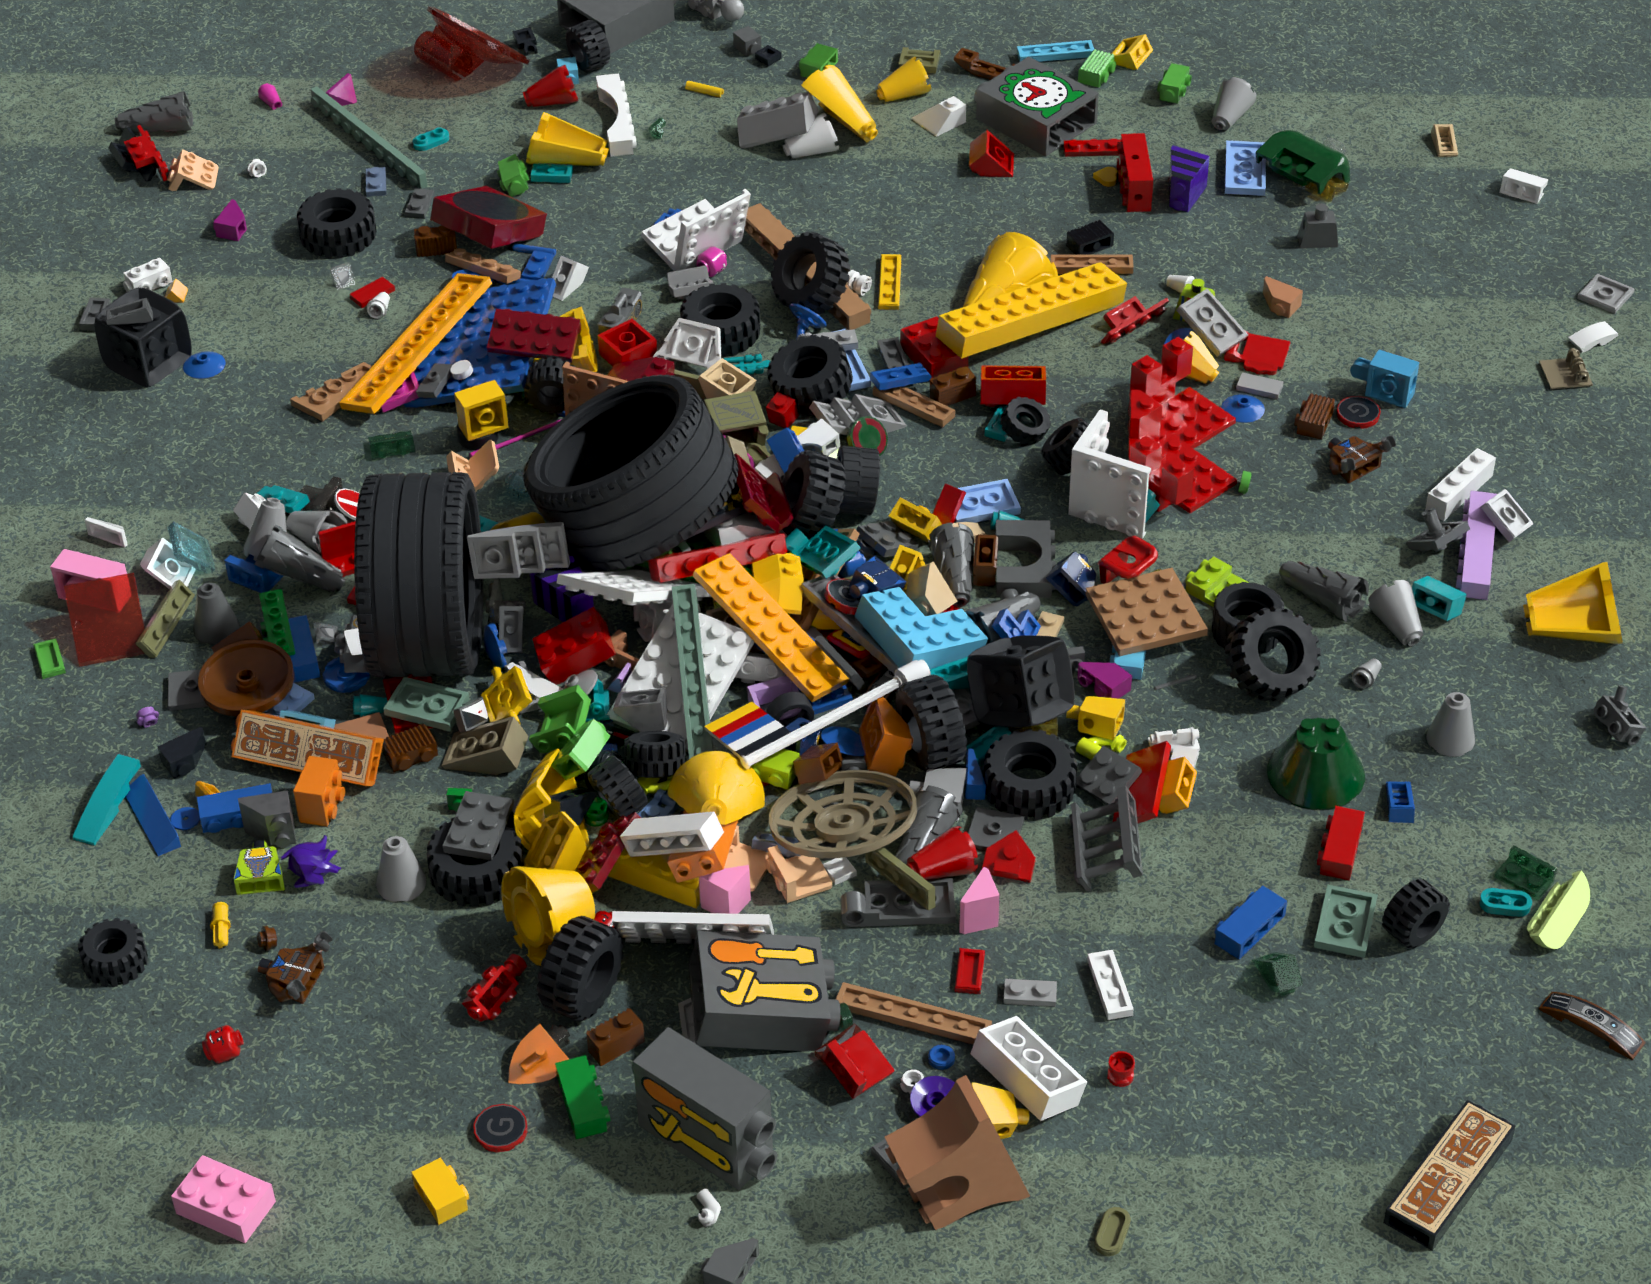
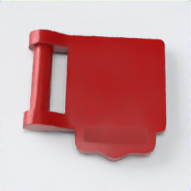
M1245 331L1248 336L1243 340H1247L1243 354L1241 355L1237 352L1240 344L1238 343L1226 351L1224 355L1225 361L1243 362L1246 371H1252L1258 375H1275L1277 369H1283L1290 348V341L1251 334Z

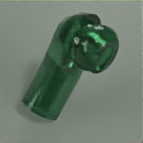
M658 118L649 126L648 130L654 139L663 137L664 129L662 128L666 125L663 118Z

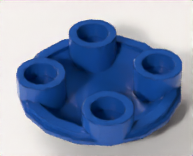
M492 623L484 628V646L492 663L496 667L503 669L504 665H507L503 655L507 653V648L503 640L499 641L496 625Z

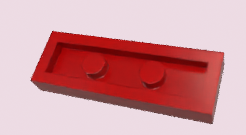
M1121 139L1064 140L1065 157L1119 156L1117 154V142H1121Z

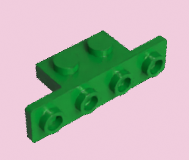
M278 589L260 593L259 597L264 621L260 622L263 636L268 635V637L263 638L264 641L278 645L289 656L295 655L282 590Z

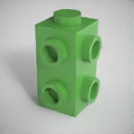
M1171 63L1169 69L1164 71L1163 80H1160L1158 83L1157 92H1160L1159 100L1178 104L1180 98L1185 96L1186 87L1191 84L1192 75H1189L1190 67Z
M516 154L498 162L499 170H497L500 178L499 183L504 192L508 191L510 197H513L529 189L527 181H529L526 172L527 168L522 159L519 160Z

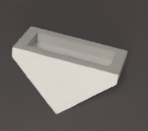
M89 517L85 519L88 535L122 547L128 545L122 526Z

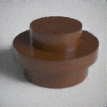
M262 926L261 932L257 933L259 947H264L265 951H270L271 948H276L277 935L274 927Z

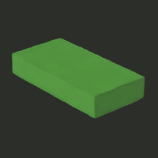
M56 638L33 644L42 679L66 673Z

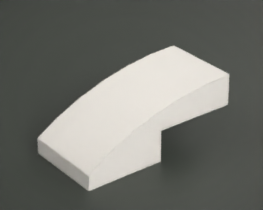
M1604 321L1581 329L1571 335L1569 341L1583 353L1597 344L1603 346L1618 336V333Z

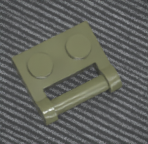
M903 47L899 67L910 58L916 57V61L920 60L927 73H936L941 50L922 51Z

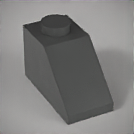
M751 1238L715 1249L712 1256L706 1258L702 1264L703 1284H742L759 1255V1241Z

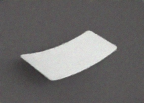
M358 628L345 630L344 634L351 655L362 654Z

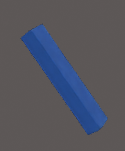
M144 774L140 775L129 785L130 791L125 797L156 854L160 856L180 848L181 844L176 830Z

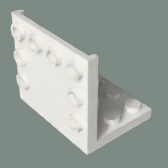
M744 189L742 190V195L717 208H714L704 199L643 230L641 237L673 271L692 268L696 266L698 255L706 249L717 247L724 251L742 242L751 194Z
M1099 410L1072 449L1069 515L1084 519L1088 523L1105 526L1109 530H1117L1126 533L1128 536L1136 535L1143 539L1146 534L1145 520L1151 468L1105 453L1109 443V439L1106 436L1110 422H1108V412Z

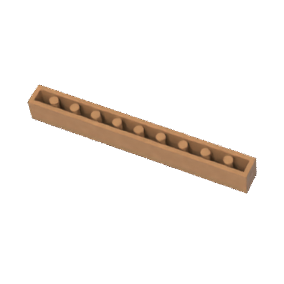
M760 203L748 208L744 230L776 260L778 251L783 249L784 244L788 240L791 241L794 235ZM816 262L812 264L806 274L805 286L814 276ZM846 284L845 287L847 289L845 293L841 294L840 301L834 303V307L828 311L847 330H852L870 323L871 308Z

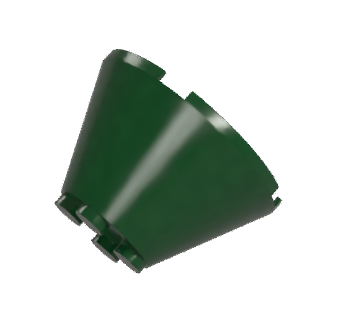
M1307 718L1302 720L1301 725L1274 751L1267 766L1268 780L1279 796L1281 795L1291 801V804L1305 809L1331 810L1335 809V806H1345L1360 794L1365 783L1364 767L1345 731L1340 726V722L1335 718Z

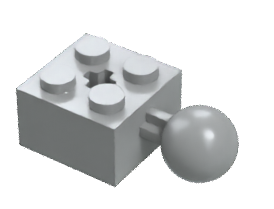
M688 0V5L691 9H695L702 13L703 16L713 20L723 16L727 21L734 22L739 20L744 14V6L740 0Z

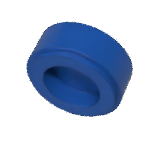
M937 1045L929 1051L928 1060L933 1068L945 1070L954 1064L955 1053L949 1046Z

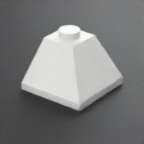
M953 96L912 117V120L937 137L966 123V104Z
M161 538L147 549L140 563L147 573L169 589L179 579L188 586L198 564L164 538Z

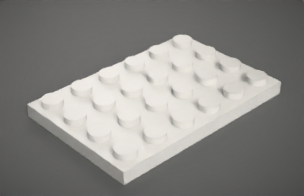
M642 570L558 574L557 584L565 585L566 590L579 591V589L585 590L584 594L598 596V594L604 595L603 599L612 601L622 599V603L627 605H637V603L650 604V602L663 603L664 601L673 602V586L693 584L692 582L680 579L661 583L652 581L650 572ZM695 583L698 601H702L703 597H712L700 584Z
M672 603L621 692L666 688L667 725L665 730L662 731L673 732L684 737L685 751L688 752L674 606ZM699 613L711 720L755 642L743 629ZM613 704L607 714L610 715V720L608 721L640 733L639 730L614 713Z
M612 911V923L621 937L626 938L625 942L640 943L641 938H650L652 943H666V939H676V943L691 944L692 939L696 937L697 930L774 935L769 914Z

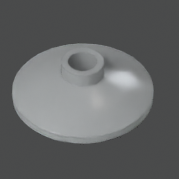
M585 670L577 675L573 674L566 679L563 689L579 685L588 695L594 688L598 675L594 670Z

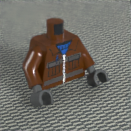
M1392 435L1386 436L1381 439V442L1375 444L1365 442L1354 436L1343 442L1336 437L1331 439L1328 443V448L1331 450L1329 459L1331 473L1333 475L1340 474L1348 483H1351L1380 467L1382 453L1389 452L1391 447L1396 446L1394 437Z
M326 931L320 932L315 937L314 942L308 946L280 949L274 961L265 958L260 960L258 972L266 975L269 991L279 1002L282 1003L292 999L304 1004L324 969L321 952L329 951L330 945L328 943L333 940Z

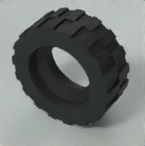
M1028 397L1012 399L1002 413L1000 421L1006 435L1022 445L1038 443L1039 440L1043 439L1051 425L1050 415L1047 413L1046 408ZM1020 414L1030 418L1035 427L1024 426L1018 421L1016 415Z

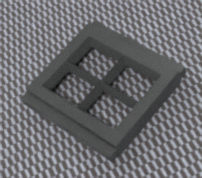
M817 636L814 641L816 645L840 668L861 694L866 692L868 686L859 674L822 636Z

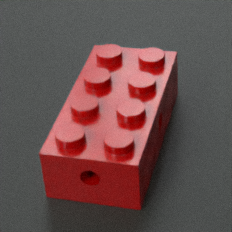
M1145 133L1121 134V142H1117L1119 158H1116V169L1118 170V182H1120V194H1122V206H1126L1127 212L1151 211L1153 175Z

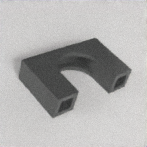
M996 520L995 535L998 536V550L1026 551L1039 559L1029 566H997L996 597H1000L1004 590L1016 589L1018 595L1029 592L1037 595L1039 598H1051L1052 590H1056V588L1046 579V576L1056 566V561H1051V559H1055V545H1051V543H1055V530H1050V521Z

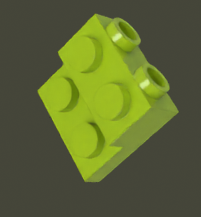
M1214 556L1209 561L1204 559L1200 563L1198 571H1191L1185 579L1186 592L1214 607L1217 594L1222 589L1231 586V584L1249 582L1231 573L1232 566Z

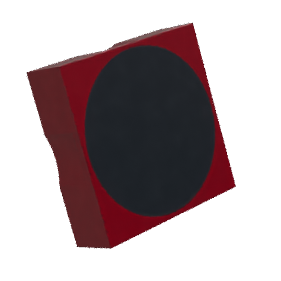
M481 186L434 197L430 220L492 249L516 241L540 237L544 232L547 213L493 188Z

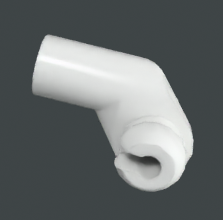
M703 1189L697 1194V1199L704 1206L702 1213L698 1214V1219L704 1226H711L716 1223L721 1206L708 1189Z

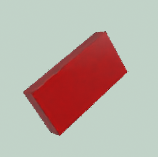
M381 277L349 295L353 302L364 308L380 292L387 294L394 292L395 286L384 277Z
M945 483L932 514L937 516L942 524L954 523L966 492Z
M959 948L955 992L981 994L985 950Z

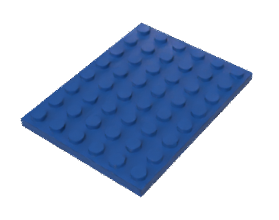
M542 278L536 281L488 288L414 371L419 386L435 363L455 364L461 360H468L473 367L472 374L462 380L454 379L453 375H451L437 398L419 397L405 403L404 406L416 408L455 402V392L492 380L497 382L504 394L523 392L525 390L528 369L532 367L534 358L487 352V344L496 309H511L520 312L530 311L536 314H548L556 287L554 278Z

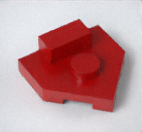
M1015 830L986 849L982 869L983 867L988 868L993 876L1031 883L1036 857L1018 831Z

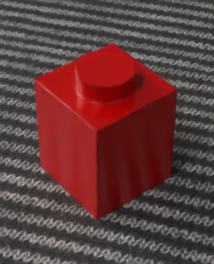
M779 392L775 394L766 406L769 422L782 428H789L799 416L796 400Z

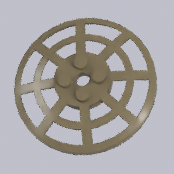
M868 770L838 771L825 781L797 784L786 791L771 808L769 827L777 843L796 854L815 858L851 857L879 849L902 836L916 818L917 802L913 790L905 782L889 774ZM854 783L877 784L888 789L881 797L866 793H854ZM844 784L843 794L828 796L814 801L808 795V793L824 787ZM898 792L907 800L910 810L896 815L893 806L888 801ZM797 799L807 806L796 816L794 822L780 819L784 810ZM853 800L871 802L872 804L868 807L861 803H855ZM843 801V803L834 804L825 809L823 808V806L831 804L832 802ZM883 808L887 812L888 817L874 820L873 813L878 809ZM812 812L817 814L814 824L803 823L805 818ZM906 819L899 828L887 835L894 827L895 822ZM887 825L879 835L870 834L874 827ZM778 826L793 829L794 836L799 843L793 844L781 837L778 833ZM801 830L816 831L817 837L806 840ZM859 839L866 841L858 845L846 847L850 842ZM825 841L837 843L836 848L823 847L818 844Z

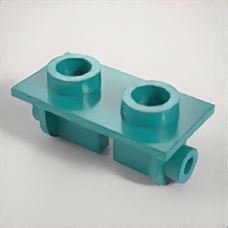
M597 679L594 688L587 695L591 702L586 722L592 719L596 721L610 720V715H607L609 712V690L603 689V683Z

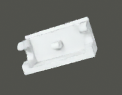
M1510 168L1503 176L1499 193L1538 204L1544 195L1542 192L1548 183V179Z

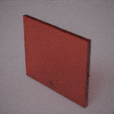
M134 572L64 586L79 667L145 654L136 645L145 628Z

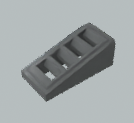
M147 298L106 310V322L108 325L153 321V311Z

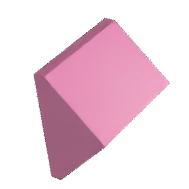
M749 865L724 868V870L700 876L701 908L710 913L738 914L751 900Z
M983 867L960 901L959 933L968 934L998 927L999 893L988 868Z

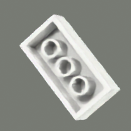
M1012 1017L978 1031L971 1055L1005 1088L1011 1091L1040 1121L1079 1105L1087 1081L1019 1017Z

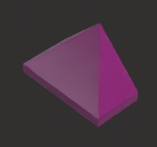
M349 73L325 92L341 106L357 102L352 77Z

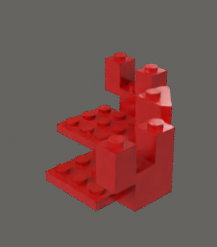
M1179 337L1163 345L1161 364L1148 355L1132 363L1128 407V461L1151 468L1148 489L1157 495L1155 499L1160 504L1156 510L1157 512L1173 503L1188 513H1192L1237 484L1235 477L1194 450V448L1235 424L1236 418L1191 387L1175 395L1176 382L1191 374L1193 346Z

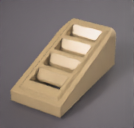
M1433 124L1431 137L1438 157L1458 156L1453 124Z

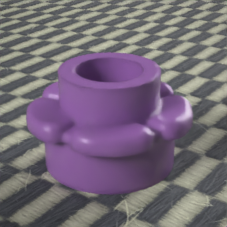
M153 707L142 708L136 714L137 724L139 726L143 725L145 728L155 725L159 717L158 711H155Z

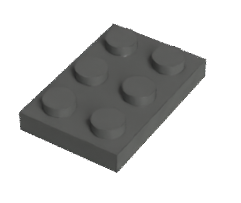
M466 791L444 841L443 852L492 860L514 807L513 799Z

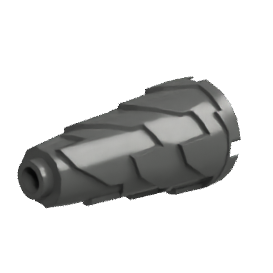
M183 91L161 97L160 100L142 104L140 107L126 110L115 118V125L122 132L125 127H130L132 132H138V125H141L143 130L148 132L192 130L191 126H193V114L189 110L191 105L188 96Z
M946 523L936 527L929 534V549L934 563L957 600L953 605L963 607L970 601V592H972L971 577H973L974 536L972 530L964 524L958 523L959 527H953V523Z
M276 524L254 563L259 568H265L276 574L312 584L328 592H334L336 589L340 591L346 580L342 577V570L325 561L316 552Z
M1299 561L1285 562L1279 569L1281 579L1286 585L1303 593L1304 597L1321 605L1322 609L1347 622V616L1354 618L1361 612L1366 603L1361 598L1363 594L1368 596L1369 584L1361 577H1355L1340 571L1334 572L1320 566L1314 567Z
M1024 592L1009 599H1003L973 609L970 608L965 613L988 637L987 645L1002 639L992 627L1000 610L1007 608L1016 620L1020 613L1025 610H1029L1034 617L1035 613L1040 609L1039 597L1035 594Z
M930 785L927 786L926 790L923 789V786L919 788L915 795L917 802L916 818L910 828L902 835V840L895 857L907 864L910 856L946 832L959 820L963 808L960 802L958 806L953 803L956 797L951 793Z

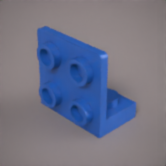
M251 554L245 560L229 555L224 560L229 581L259 593L270 591L283 577V575L254 565L256 561L253 560L254 556Z

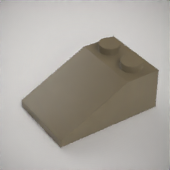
M514 716L480 725L466 732H455L442 766L444 769L495 775L512 772L518 768L528 735Z

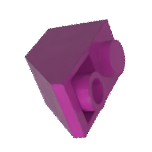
M233 199L230 200L220 215L214 220L213 228L216 232V237L239 241L247 230L245 216L237 202Z
M1081 662L1078 664L1077 679L1083 687H1087L1095 681L1094 692L1097 697L1119 699L1131 691L1132 675L1116 663Z

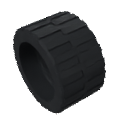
M840 446L836 459L842 463L846 479L844 481V497L839 507V513L870 516L874 512L878 495L880 477L879 452L873 448Z
M1254 582L1235 583L1225 587L1217 594V598L1214 601L1212 619L1213 638L1225 650V646L1230 644L1227 641L1229 634L1233 632L1234 626L1240 622L1234 616L1251 615L1260 609H1270L1271 607H1280L1282 611L1284 610L1282 598L1273 589ZM1262 634L1258 641V654L1270 652L1271 649L1277 646L1279 641L1272 636Z

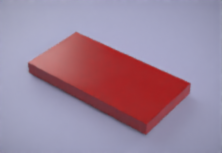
M1168 741L1126 755L1127 760L1139 766L1142 770V773L1129 788L1136 801L1138 824L1158 816L1171 751V745ZM1119 812L1114 813L1112 822L1117 821Z

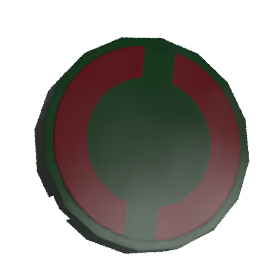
M870 416L860 417L851 423L849 432H847L848 446L877 449L879 456H881L888 443L887 432L883 424Z

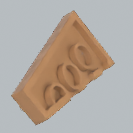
M363 362L341 373L340 378L329 379L324 382V386L316 390L311 388L305 391L306 395L300 398L297 396L291 398V406L323 422L341 408L339 402L372 366Z

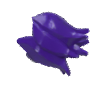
M326 835L323 836L321 841L316 843L305 842L296 844L281 857V860L289 857L287 869L300 876L294 883L295 888L315 884L323 885V877L327 873H338L341 870V867L329 862L338 851L325 849L327 843Z

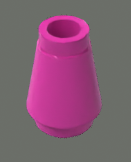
M266 83L259 87L258 96L273 110L277 107H282L280 97L273 85Z

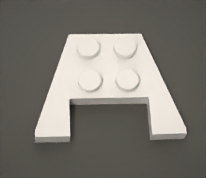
M678 318L664 339V344L653 356L709 369L721 359L720 328Z

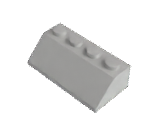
M799 92L790 97H780L774 101H764L755 106H745L737 118L740 148H749L808 133L819 112L809 92Z

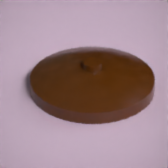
M246 640L225 646L211 655L200 670L198 686L204 702L211 709L223 715L237 717L241 710L262 713L281 702L293 686L295 673L291 658L284 649L267 641Z

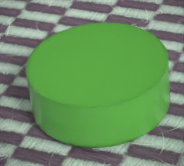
M1242 472L1238 492L1247 493L1251 472Z

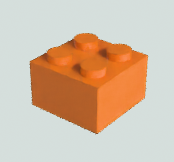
M308 757L293 790L300 823L328 827L330 820L336 818L337 804L339 801H343L345 796V788L342 787L341 783L342 771L339 770L336 759Z

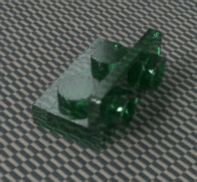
M411 431L368 437L372 459L386 458L387 456L399 454L406 455L415 452Z
M1513 845L1510 849L1509 857L1495 872L1494 877L1539 901L1554 884L1557 869Z

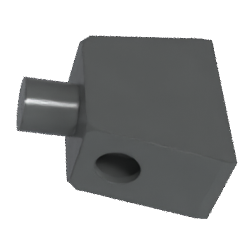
M1317 204L1315 211L1304 213L1297 234L1300 248L1338 247L1335 215L1333 211H1328L1326 204Z

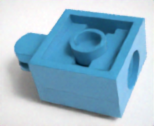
M1378 350L1372 361L1358 357L1351 366L1350 373L1354 378L1367 381L1365 396L1406 408L1415 394L1419 362Z

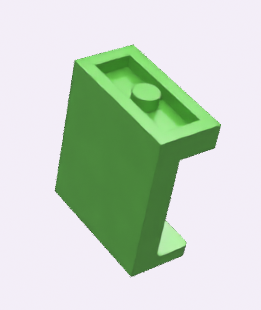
M579 685L539 698L537 705L543 710L545 717L541 732L530 735L529 741L540 753H547L564 747L585 723L591 699Z

